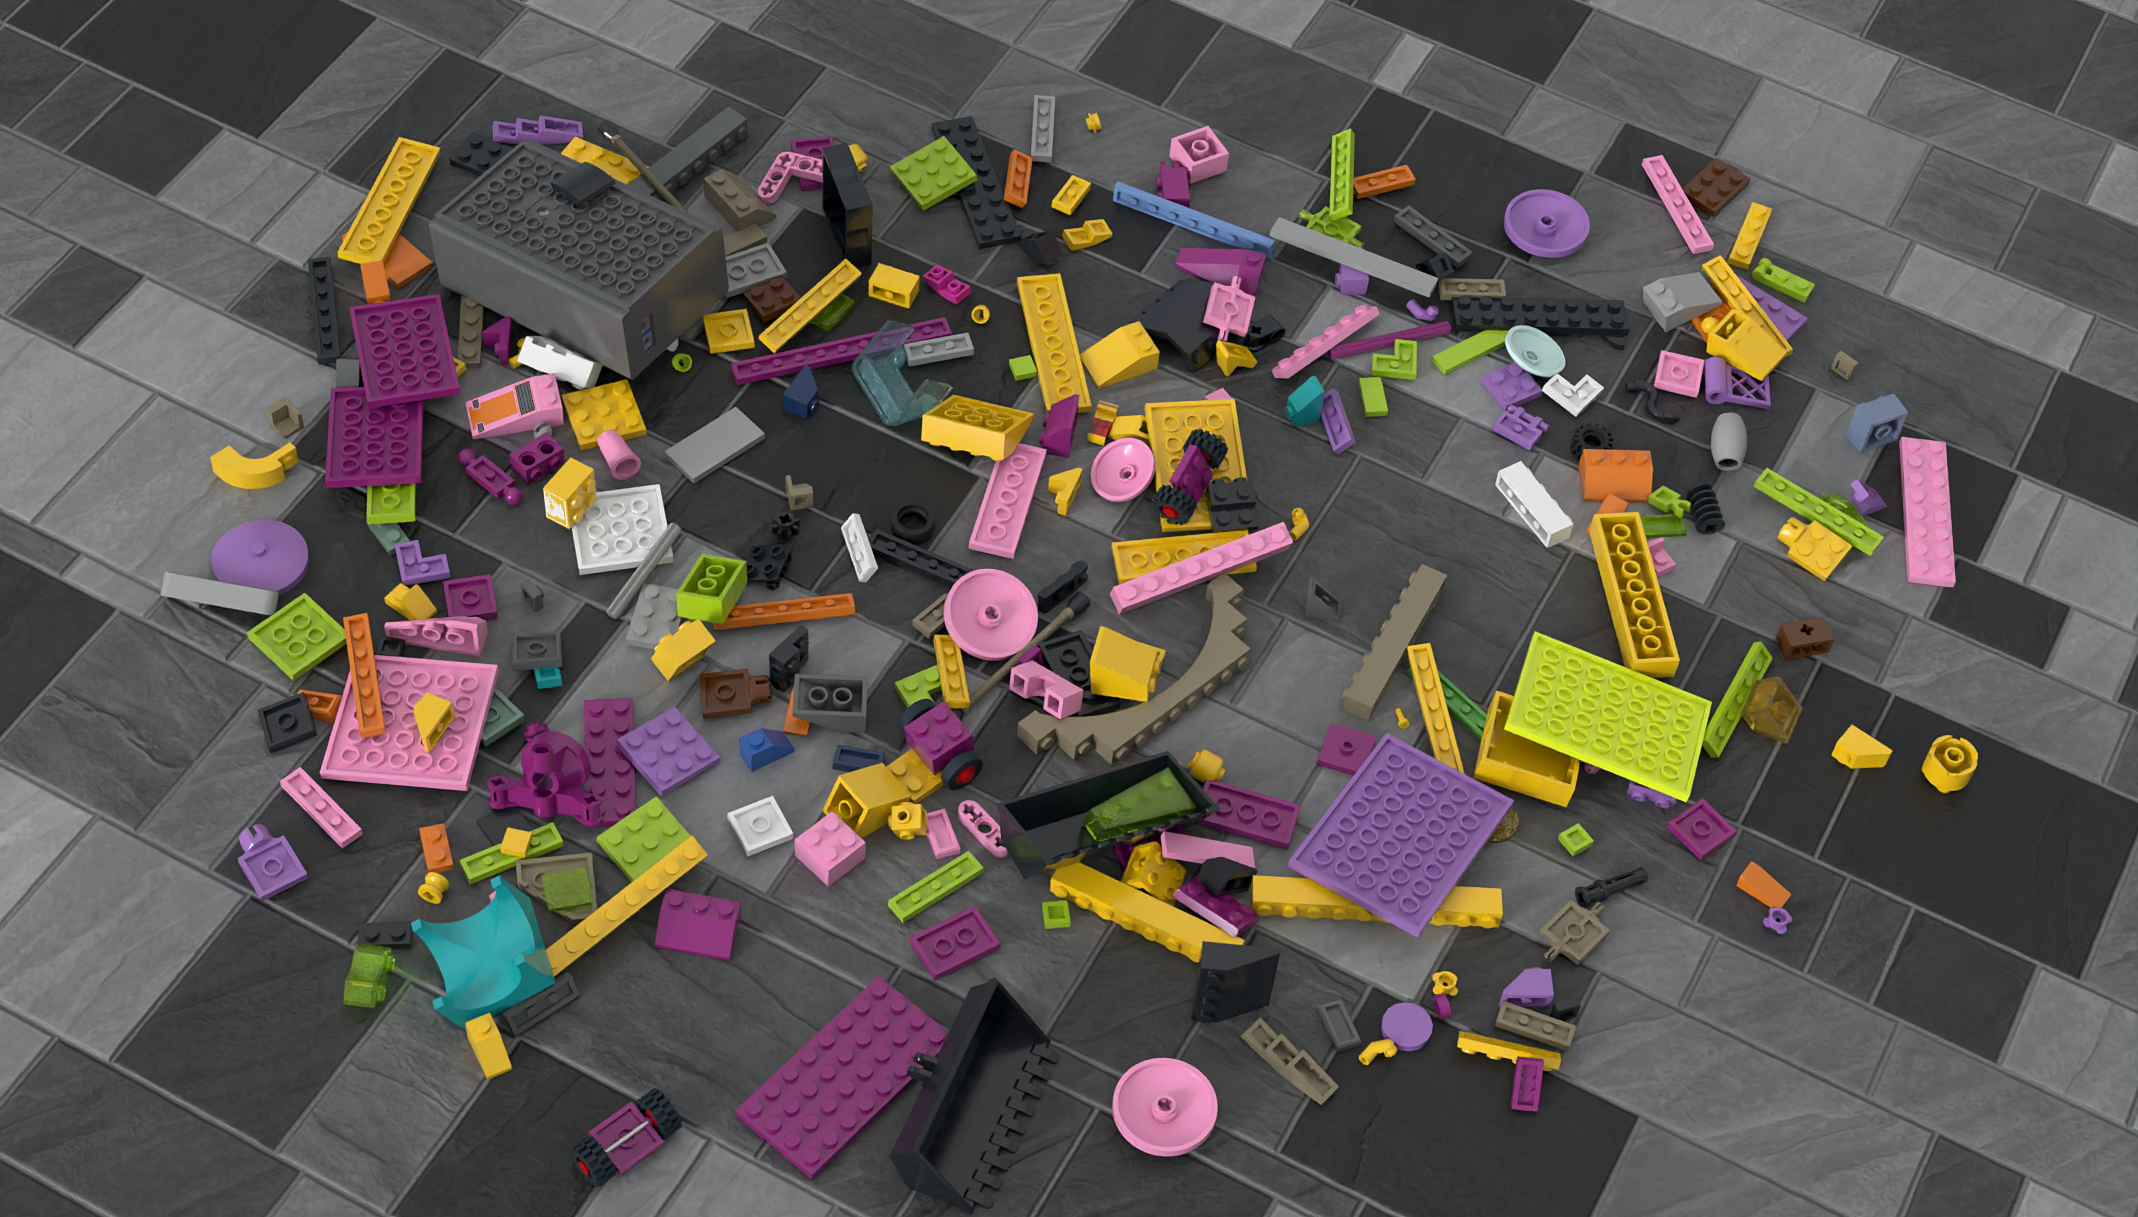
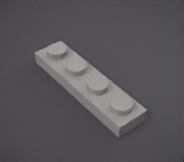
M1034 95L1031 142L1032 161L1052 162L1054 96Z

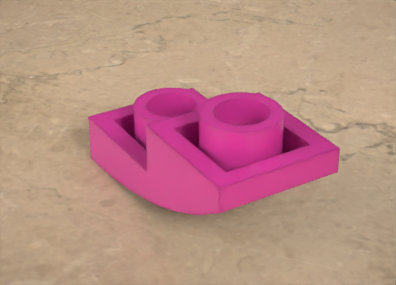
M936 265L922 276L923 280L932 289L956 305L971 294L969 285L954 279L952 271Z

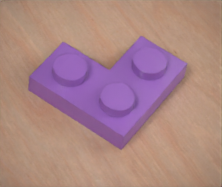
M418 540L395 544L403 585L409 586L451 578L446 554L422 558Z

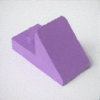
M1858 479L1850 484L1855 492L1846 503L1856 517H1863L1887 507L1875 489Z

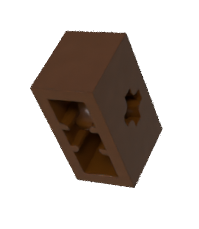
M1821 617L1808 618L1797 622L1788 621L1781 624L1776 640L1785 660L1829 653L1834 637L1825 618Z

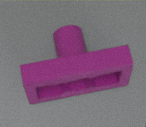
M1517 1056L1511 1109L1538 1112L1544 1066L1543 1059Z

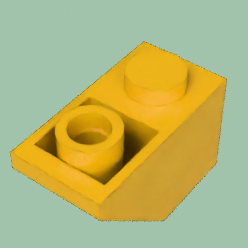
M1133 415L1115 418L1108 435L1109 438L1114 440L1135 438L1141 440L1150 448L1145 416Z

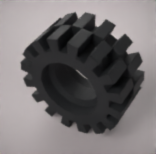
M1592 422L1587 424V427L1585 424H1581L1573 434L1570 445L1572 455L1575 454V458L1578 460L1581 458L1583 449L1611 450L1614 438L1610 436V430L1605 432L1606 427L1602 426V428H1599L1598 423L1592 426ZM1584 441H1593L1596 442L1599 446L1593 447L1586 444Z

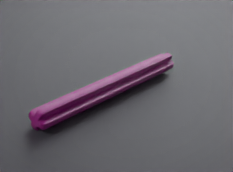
M1448 321L1339 344L1328 350V355L1330 359H1337L1394 346L1395 339L1418 341L1441 336L1451 332V325Z

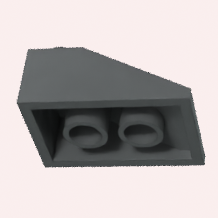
M795 674L793 717L839 732L865 733L868 677Z

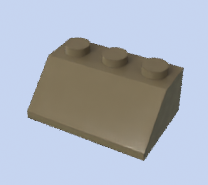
M720 170L704 178V197L736 231L754 223L761 226L776 218V214L759 198L741 176Z

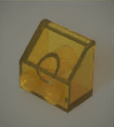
M1780 676L1755 681L1741 715L1753 731L1785 744L1789 743L1803 708Z

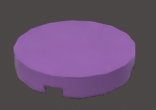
M1403 1002L1387 1009L1382 1018L1381 1031L1383 1037L1392 1040L1398 1050L1414 1051L1419 1050L1429 1041L1433 1024L1430 1015L1423 1008L1413 1003Z

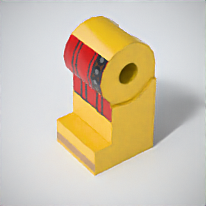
M1099 401L1088 432V442L1102 446L1107 444L1115 418L1118 417L1119 406Z

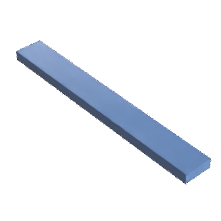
M1117 181L1114 186V202L1239 249L1266 254V259L1270 260L1273 255L1275 242L1273 239Z

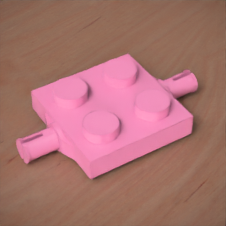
M1233 276L1231 286H1224L1216 282L1212 285L1203 322L1220 329L1218 340L1227 342L1229 332L1245 337L1247 334L1255 297L1239 289L1241 277Z

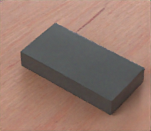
M1342 998L1318 1005L1317 1011L1336 1052L1360 1046L1361 1039Z

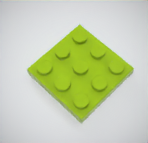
M944 136L890 166L892 174L923 211L978 180L975 172Z
M306 593L247 632L248 639L293 681L347 644L345 629Z
M656 796L597 836L596 841L627 878L633 882L691 836Z

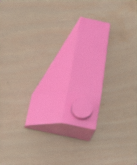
M456 616L386 622L384 626L387 637L405 639L406 644L481 657L488 636L487 621L478 617Z

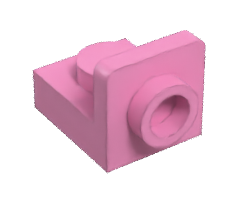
M1660 537L1656 540H1649L1647 543L1656 576L1659 577L1675 570L1676 563L1663 549L1665 539Z

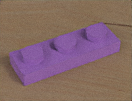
M1332 388L1324 394L1321 417L1332 449L1339 455L1355 444L1356 441L1339 392Z

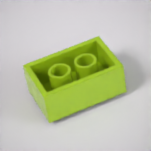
M701 554L676 593L678 616L691 620L699 618L701 621L723 624L747 586L746 561Z

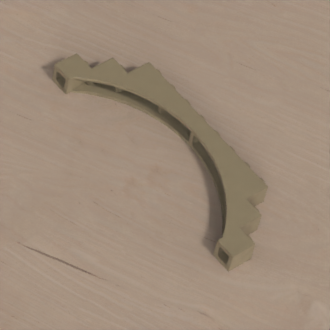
M1226 573L1221 574L1207 585L1205 599L1210 602L1211 628L1208 638L1194 664L1167 690L1148 700V702H1143L1122 711L1099 716L1065 717L1059 719L1056 716L1040 714L1035 710L1018 722L1017 737L1036 755L1042 750L1049 749L1055 742L1073 760L1080 755L1087 754L1091 748L1111 765L1118 760L1125 759L1132 749L1142 746L1148 737L1152 734H1158L1164 725L1178 719L1184 710L1194 707L1200 698L1204 695H1210L1216 686L1220 683H1226L1232 674L1238 670H1243L1248 665L1250 648L1240 640L1246 633L1247 618L1237 610L1243 603L1244 589Z

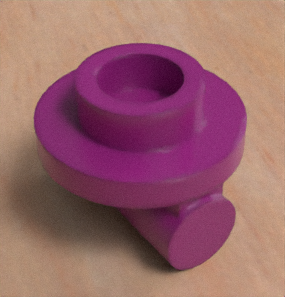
M538 720L526 725L527 730L523 733L527 744H529L536 735L551 731L547 723H541Z

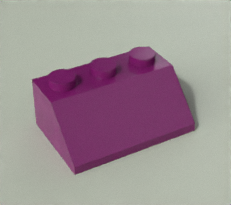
M666 888L660 908L655 947L730 961L741 922V902Z

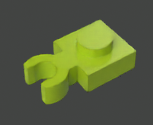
M1665 486L1660 487L1649 495V504L1666 513L1672 510L1674 515L1679 518L1683 517L1684 510L1687 512L1691 511L1690 502L1681 500L1680 494Z

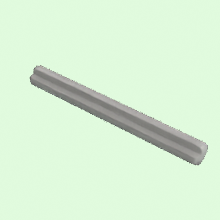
M670 523L608 607L607 614L610 617L617 619L681 533V528L678 525Z

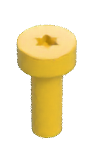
M1400 708L1395 709L1399 719V728H1407L1410 724L1408 719L1404 718Z

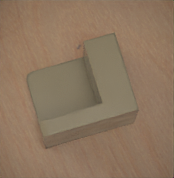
M286 397L266 408L269 424L283 438L286 439L304 428L301 412Z
M786 475V493L790 510L813 507L812 486H809L807 483L792 485L791 476Z

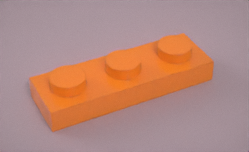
M1014 149L1010 153L1004 200L1023 208L1027 203L1033 157Z
M1403 165L1355 177L1353 180V193L1357 199L1413 186L1416 179L1409 167Z

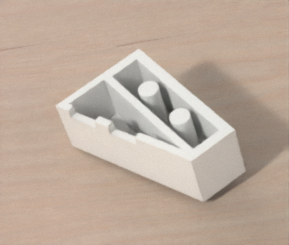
M526 336L517 360L538 371L548 374L555 373L556 379L571 382L573 387L580 390L595 387L603 366L545 336Z

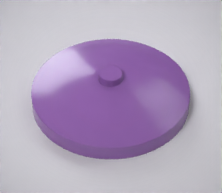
M1539 189L1521 193L1508 204L1504 216V228L1511 241L1522 250L1540 257L1558 258L1573 254L1584 245L1590 230V220L1585 209L1573 198L1557 191Z
M253 520L235 526L219 539L212 552L211 564L217 581L277 591L279 596L298 585L305 576L309 566V553L303 536L292 526L276 520Z

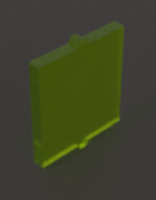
M586 867L542 875L544 886L542 894L543 897H546L548 912L593 905L590 891L592 883L588 881Z

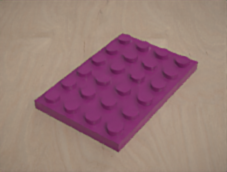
M440 294L349 307L368 408L460 394Z
M364 387L331 389L325 476L326 488L421 483L424 400L368 408Z

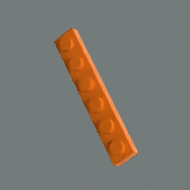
M852 593L739 605L733 607L723 624L712 623L713 630H727L730 628L752 627L765 624L774 625L776 623L798 622L801 620L823 619L836 616L844 617L855 614V604Z
M363 613L343 617L360 736L365 738L385 734L386 729L368 614Z

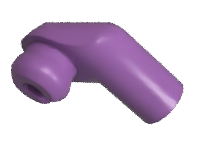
M1414 299L1410 300L1406 305L1411 313L1421 320L1433 321L1439 313L1438 308L1435 306L1423 309Z

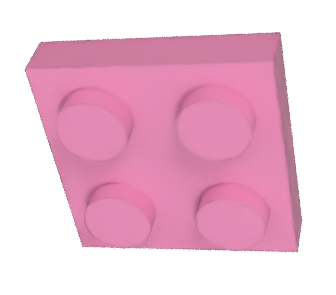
M1661 350L1654 387L1697 398L1704 360Z

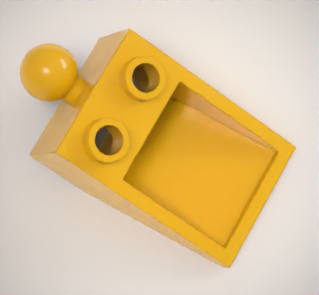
M1732 309L1720 323L1714 317H1707L1702 322V330L1708 334L1706 352L1723 358L1726 363L1760 381H1763L1787 354L1752 318L1735 309Z

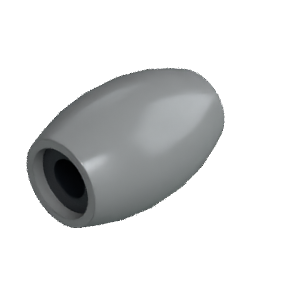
M1723 413L1719 415L1711 434L1712 456L1717 468L1723 471L1739 469L1747 451L1746 427L1742 417L1736 413Z

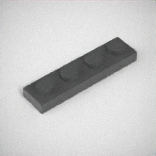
M1409 205L1394 216L1393 222L1437 254L1446 252L1450 263L1457 269L1472 258L1473 252Z

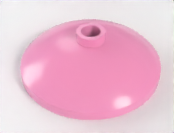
M1135 438L1118 439L1105 446L1096 456L1091 468V482L1095 491L1104 499L1112 502L1127 501L1141 494L1148 487L1154 476L1156 463L1153 452L1144 442Z

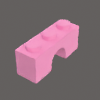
M1033 660L1012 668L1009 689L1025 699L1032 696L1045 697L1043 709L1059 719L1081 711L1083 689Z

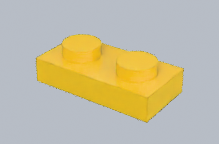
M1072 175L1053 199L1052 208L1071 215L1091 189V183Z

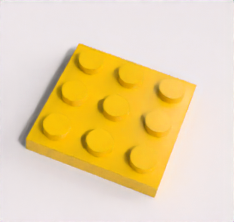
M628 380L561 395L562 403L580 451L599 447L598 438L607 430H614L624 440L647 435L646 427Z

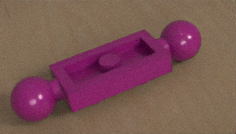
M463 449L459 452L458 462L466 467V473L497 499L505 494V500L510 505H518L522 502L523 492L520 488L515 487V480L488 458L482 455L476 459V454L471 449Z

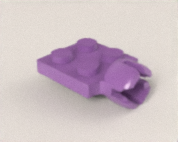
M262 824L252 825L257 833L254 837L248 828L240 834L239 842L245 853L237 858L238 863L261 901L308 879L307 872L284 835L274 838Z

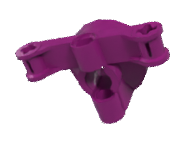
M543 732L536 735L522 752L521 766L524 775L519 780L504 776H494L487 781V787L490 789L488 804L491 808L503 809L521 806L534 809L535 815L541 818H548L558 813L573 816L581 824L588 827L597 826L603 822V816L600 813L601 796L580 791L590 777L591 764L588 754L581 744L563 733Z

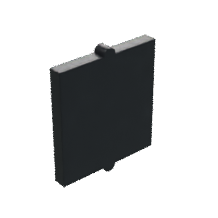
M516 806L497 810L492 809L491 813L476 820L478 826L493 846L502 843L507 828L528 832L533 830Z

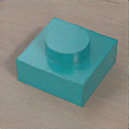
M559 667L534 669L538 689L562 686Z

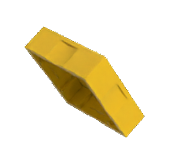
M1496 691L1488 708L1473 778L1567 807L1575 790L1580 765L1579 759L1505 730V723L1514 696Z

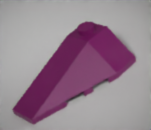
M1181 248L1175 266L1196 278L1202 277L1210 283L1216 282L1224 286H1231L1233 276L1241 277L1239 289L1255 297L1264 273L1267 255L1247 249Z

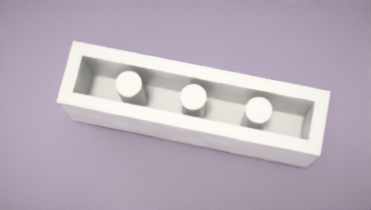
M1520 461L1499 470L1495 483L1496 487L1547 548L1570 538L1573 528L1571 518L1561 510L1557 501L1551 498L1546 492L1545 487L1536 480L1529 468H1526Z

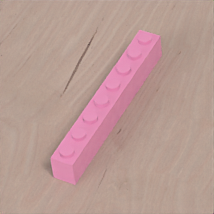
M1282 522L1117 585L1111 590L1110 596L1120 615L1214 579L1223 573L1227 574L1284 552L1290 548L1293 541L1285 523Z

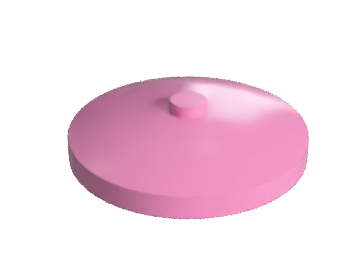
M979 569L962 576L953 585L945 600L944 621L951 638L963 651L979 659L999 661L1015 656L1031 641L1037 628L1038 612L1032 594L1019 579L1001 570Z
M1154 1058L1136 1064L1121 1077L1115 1088L1112 1111L1118 1130L1133 1146L1152 1155L1177 1156L1196 1149L1209 1137L1216 1122L1218 1104L1211 1083L1198 1069L1180 1060Z

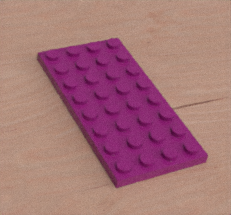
M878 976L735 1110V1115L808 1177L814 1179L916 1080L907 1074L910 1066L927 1069L913 1061L914 1055L918 1052L935 1057L940 1052L949 1032Z

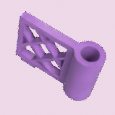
M1714 356L1704 362L1706 400L1709 403L1722 404L1727 401L1763 409L1770 408L1769 374L1762 381V384L1758 385L1752 379L1753 376L1732 365L1726 364L1723 358ZM1731 373L1738 374L1742 379L1737 381ZM1747 382L1753 390L1748 391L1741 384ZM1736 388L1743 396L1733 395L1732 390ZM1757 392L1763 397V400H1757L1753 394Z

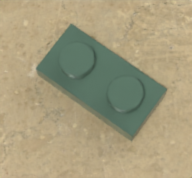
M397 523L368 525L389 555L396 553L395 544L410 541Z

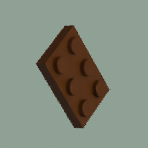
M1715 158L1682 190L1690 203L1715 217L1749 185L1750 178Z

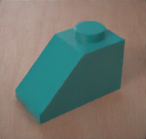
M1316 376L1310 377L1288 397L1285 415L1288 420L1292 421L1294 427L1317 422L1320 419L1325 391Z

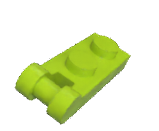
M1762 258L1758 263V267L1752 272L1754 280L1803 303L1806 302L1815 286L1814 283L1773 265L1766 258Z

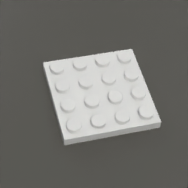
M660 485L596 492L597 500L595 504L589 507L583 513L581 520L571 527L579 575L639 567L667 528ZM671 546L658 564L673 562Z

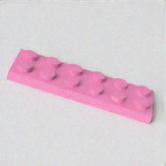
M1019 443L1011 455L1002 461L995 462L969 541V549L1014 559L1043 468L1047 449Z

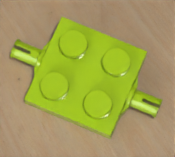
M1325 206L1321 212L1315 215L1304 209L1300 212L1299 218L1309 222L1306 228L1358 248L1364 247V243L1355 239L1361 231V225L1348 218L1333 221L1330 217L1329 207Z

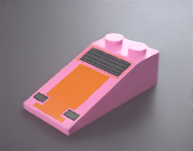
M555 373L530 377L465 402L473 439L534 430L535 426L541 422L547 423L550 427L564 425L563 409Z

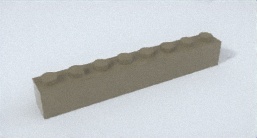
M1423 564L1418 572L1413 571L1408 582L1410 584L1409 587H1404L1400 594V603L1394 604L1390 612V620L1386 619L1382 625L1381 636L1375 637L1371 645L1372 652L1365 654L1361 663L1362 669H1357L1352 678L1353 685L1351 687L1347 686L1343 693L1342 699L1345 700L1344 711L1364 720H1370L1406 657L1407 646H1412L1444 590L1447 579L1446 574Z

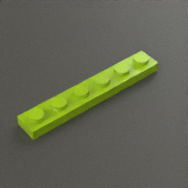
M1351 128L1332 136L1330 217L1333 221L1353 214L1355 134Z
M1768 468L1755 481L1754 487L1810 521H1817L1869 556H1872L1883 542L1884 537Z
M1762 642L1753 643L1705 730L1702 746L1711 758L1719 757L1773 659Z

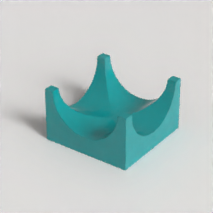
M500 875L491 879L492 887L496 891L495 897L479 913L451 923H430L420 918L411 923L413 932L427 945L437 961L444 978L446 998L441 996L433 1000L434 1009L465 1030V1022L490 1013L493 1017L556 983L530 897Z

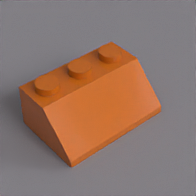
M1583 449L1578 465L1583 501L1604 502L1608 494H1612L1626 502L1648 503L1649 495L1652 494L1653 478L1650 451Z

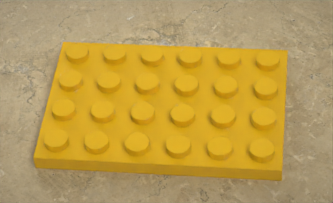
M1235 399L1145 404L1150 449L1153 452L1156 463L1154 472L1156 492H1158L1162 485H1171L1173 488L1169 480L1185 454L1183 451L1185 442L1195 429H1202L1204 432L1207 430L1211 435L1214 433L1216 438H1221L1222 442L1226 443V447H1228V452L1219 468L1211 469L1213 476L1208 484H1211L1216 479H1223L1225 483L1233 482L1234 479L1240 477L1247 479ZM1206 488L1200 501L1196 504V509L1186 525H1180L1179 523L1176 525L1173 524V521L1168 522L1165 517L1163 519L1160 517L1162 532L1212 529L1205 495Z

